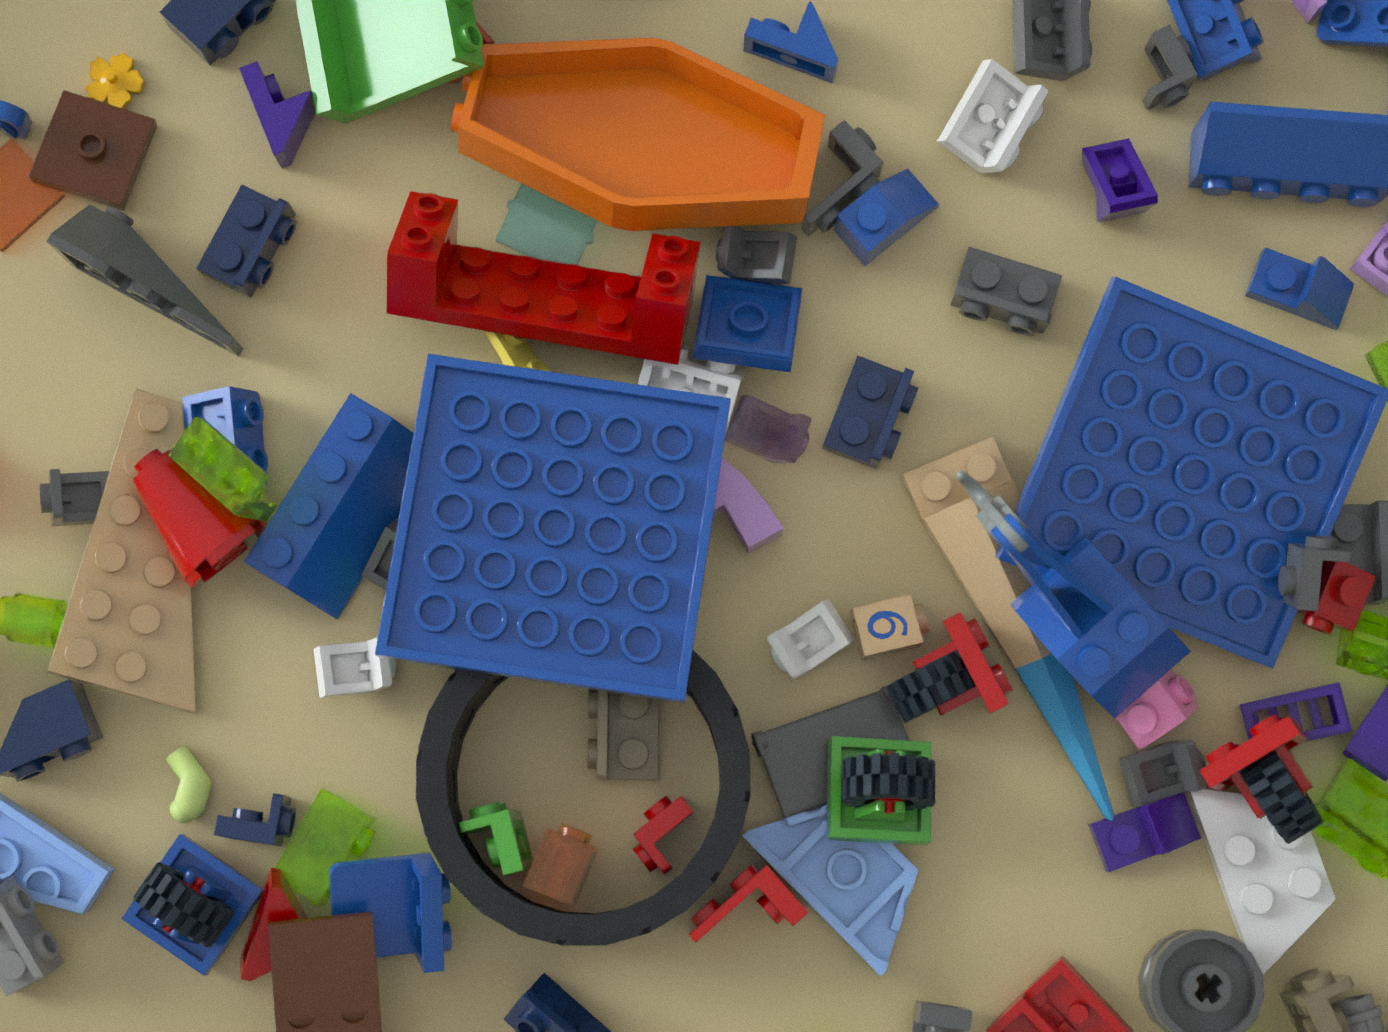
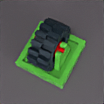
M831 736L828 739L827 840L928 845L931 842V807L935 804V761L931 759V742Z

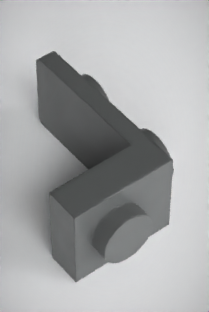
M845 120L830 131L828 147L850 170L853 176L804 217L802 230L808 236L813 234L818 228L823 233L828 231L835 225L836 217L845 205L854 198H859L873 185L881 182L878 177L881 174L883 161L874 152L876 150L874 142L860 127L853 129Z

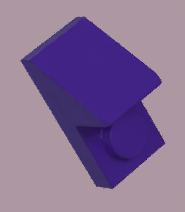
M257 61L240 67V72L273 155L282 169L292 164L316 113L312 92L306 91L285 100L274 73L265 76Z
M1129 138L1082 148V164L1096 191L1098 222L1141 214L1158 203V194Z
M1184 792L1116 814L1113 821L1105 818L1088 824L1106 872L1155 855L1169 853L1201 839Z

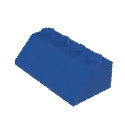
M1210 102L1191 132L1188 187L1202 188L1204 194L1212 196L1228 195L1232 191L1251 192V197L1265 200L1276 199L1280 197V194L1297 195L1300 201L1306 203L1327 202L1329 198L1348 199V204L1356 207L1377 205L1378 202H1381L1388 195V115Z
M350 393L244 560V563L338 620L364 577L361 575L385 527L399 517L414 433L389 415Z

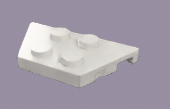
M1211 789L1187 792L1240 942L1253 954L1262 974H1265L1336 900L1312 832L1310 831L1290 844H1286L1277 833L1275 827L1269 822L1267 816L1261 819L1256 817L1242 794Z

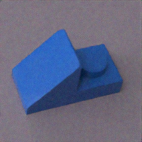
M811 1L807 5L796 34L790 32L789 27L780 21L769 18L759 21L750 18L744 34L743 51L833 84L837 71L838 57Z
M1265 247L1259 255L1245 296L1337 330L1348 304L1354 283L1322 256H1319L1312 264Z

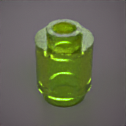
M18 592L13 597L4 595L0 599V635H4L7 641L54 649L67 609V603L62 599Z

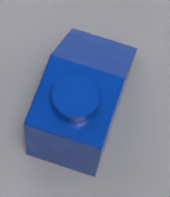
M906 169L873 185L841 211L836 217L834 231L860 262L866 266L938 208L939 204L912 172Z

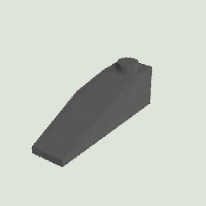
M89 204L49 236L46 242L72 267L236 356L240 355L243 349L240 344L131 227L134 220L123 212L111 206H108L106 211L103 212Z

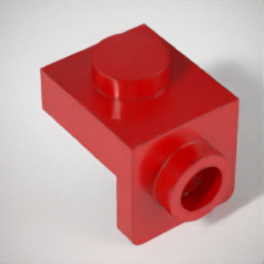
M1323 561L1318 611L1298 610L1297 613L1305 616L1302 624L1331 635L1333 627L1354 632L1376 576L1347 562Z
M666 795L644 813L649 822L633 834L639 841V844L632 848V850L650 873L657 867L664 874L673 869L655 844L693 814V811L681 796L672 802Z

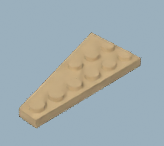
M135 389L47 673L194 714L196 713L191 587L184 582L133 483V479L138 474L134 466L154 449H158L162 454L168 450H173L186 460L183 403Z

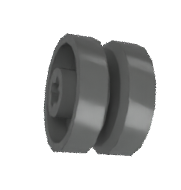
M1178 930L1159 939L1145 955L1138 976L1140 1000L1149 1018L1164 1032H1246L1258 1018L1264 999L1263 974L1253 954L1237 939L1212 930ZM1199 976L1205 981V990L1202 994L1195 996L1194 992L1199 988V984L1195 979Z

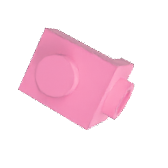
M1169 670L1119 714L1116 719L1140 751L1187 720L1198 709L1194 701L1196 696L1193 688L1181 675L1176 676L1172 670Z

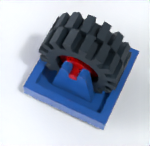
M179 834L161 862L156 863L134 895V901L121 919L200 974L206 976L215 966L261 898L264 888L185 834Z

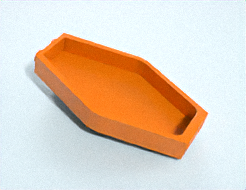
M657 38L483 44L481 51L484 68L463 76L462 91L467 92L464 104L456 102L451 120V132L458 133L459 153L612 228L627 231L790 224L803 223L825 115L672 41Z

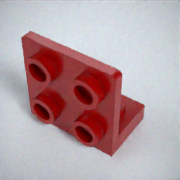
M751 864L729 883L734 893L727 900L719 905L713 898L690 919L696 927L689 933V936L696 943L757 887L762 891L763 895L756 901L777 925L786 919L794 926L808 911L767 865H764L757 871Z

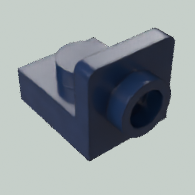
M273 793L267 823L262 822L263 812L234 808L232 817L217 815L214 835L282 847L284 837H291L293 833L296 808L290 807L291 797Z

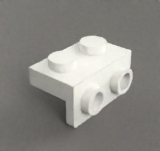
M983 60L937 142L980 174L1001 172L1016 160L1020 152L1018 144L1026 130L1033 126L1043 112V105L1041 104L1048 93V89L1041 84L1027 86L995 60Z

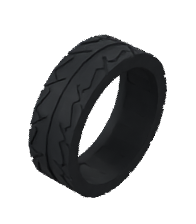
M694 650L692 652L686 693L692 698L708 724L718 755L720 789L715 817L701 848L679 876L651 897L626 908L600 913L565 912L529 900L505 885L483 862L468 834L461 833L459 822H463V817L458 803L457 770L463 740L476 712L495 688L509 677L455 669V672L446 680L428 711L418 747L419 751L416 758V802L428 845L447 879L482 914L519 935L561 946L609 945L648 934L687 911L718 879L740 840L749 805L750 750L736 705L717 673Z

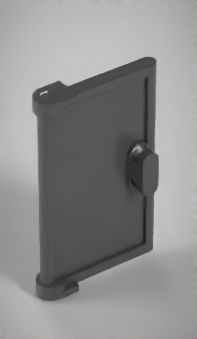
M888 685L881 687L880 691L765 732L760 730L751 734L752 744L755 747L758 758L762 757L784 818L827 803L828 739L831 736L909 740L898 709L886 688Z

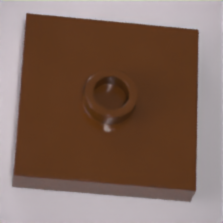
M63 90L29 177L34 183L124 211L153 138L157 123L153 118Z

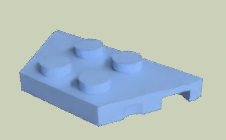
M827 804L748 830L742 836L879 976L886 972L889 957L905 914L906 904L918 873V869L893 844L827 840Z

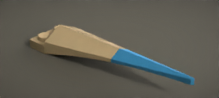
M989 437L903 473L901 477L921 523L1014 667L1104 818L1113 821V809L1073 676L1054 657L1010 605L1031 585L1019 567L995 557L1000 544L976 517L981 510L956 479V473L959 470L965 471L994 498L999 495L1013 511L1015 510L1019 494L1015 481L1010 476L994 437Z

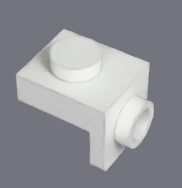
M829 599L820 602L784 628L767 636V640L772 647L771 655L773 660L781 670L788 672L793 679L810 672L856 641Z
M378 637L365 642L318 646L313 650L319 697L373 693L388 688L392 685V678L396 672L395 659L381 658L375 655Z

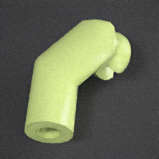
M185 745L175 750L166 758L167 763L180 779L175 800L170 805L172 817L180 823H189L202 815L206 809L212 786L210 777Z

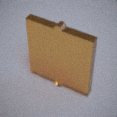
M12 139L0 148V250L2 252L8 249L66 197L62 191L32 182L29 174L34 162Z

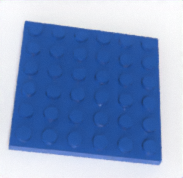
M1111 277L1014 512L1028 527L1029 531L1062 556H1065L1082 539L1087 537L1169 628L1273 669L1298 611L1283 603L1284 596L1280 595L1278 589L1279 571L1287 563L1288 543L1305 544L1307 535L1330 536L1387 403L1388 389L1121 278ZM1000 545L995 557L1017 566L1007 550ZM1030 547L1022 552L1023 556L1031 563L1040 576L1051 568Z
M428 354L375 655L381 658L685 703L731 398Z

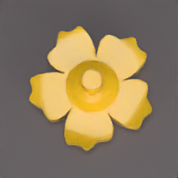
M124 52L119 56H111L110 65L101 57H97L95 61L89 63L91 68L89 77L94 82L85 87V90L88 92V98L103 103L108 101L109 105L124 109L127 104L132 102V97L129 93L139 94L143 91L145 81L141 78L138 70H133L134 59L127 56Z

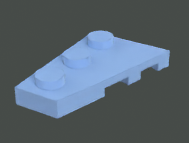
M0 793V883L14 876L18 885L23 887L35 902L79 914L88 912L115 869Z

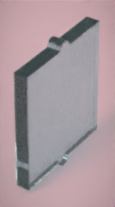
M521 183L514 200L507 202L509 211L495 239L497 243L532 258L578 265L586 245L592 244L594 241L592 232L597 220Z

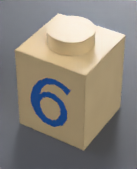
M911 594L853 607L850 612L862 661L920 647L923 643L921 634L929 633L923 605H914Z

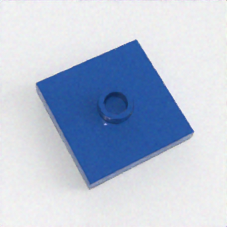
M706 275L693 359L791 373L802 288Z

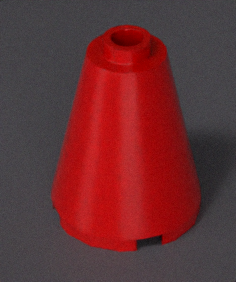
M154 449L134 466L138 474L133 479V483L184 582L192 590L197 588L200 578L204 583L243 554L248 549L243 541L253 533L259 538L267 526L263 517L173 450H168L162 454L158 449Z

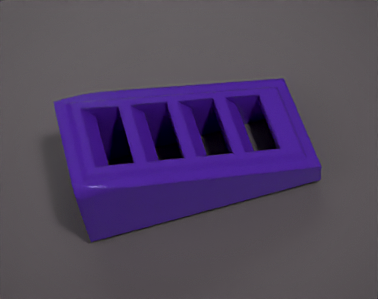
M1340 682L1240 704L1248 740L1254 737L1250 729L1260 722L1257 711L1267 709L1269 716L1276 714L1279 718L1277 707L1287 705L1290 717L1296 720L1303 729L1297 702L1307 700L1314 727L1313 729L1304 730L1309 738L1307 741L1352 732ZM1327 696L1334 723L1326 726L1323 725L1317 701L1318 697Z

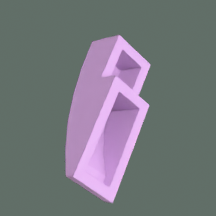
M722 457L713 518L724 512L749 554L780 537L783 534L784 528L764 498L738 470Z

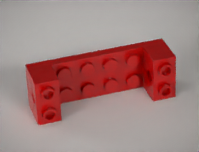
M410 191L387 252L386 314L675 365L679 364L693 304L700 241L652 233L641 277L621 272L582 267L576 264H565L529 256L490 251L479 247L457 245L459 199L442 197L432 193Z

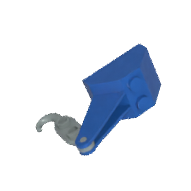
M959 470L956 473L958 482L981 510L976 517L991 536L1007 550L1031 585L1010 605L1054 657L1110 715L1116 718L1191 652L1087 537L1082 539L1065 556H1062L1029 531L1028 527L999 495L994 498L965 471ZM1028 547L1051 566L1041 577L1022 554Z

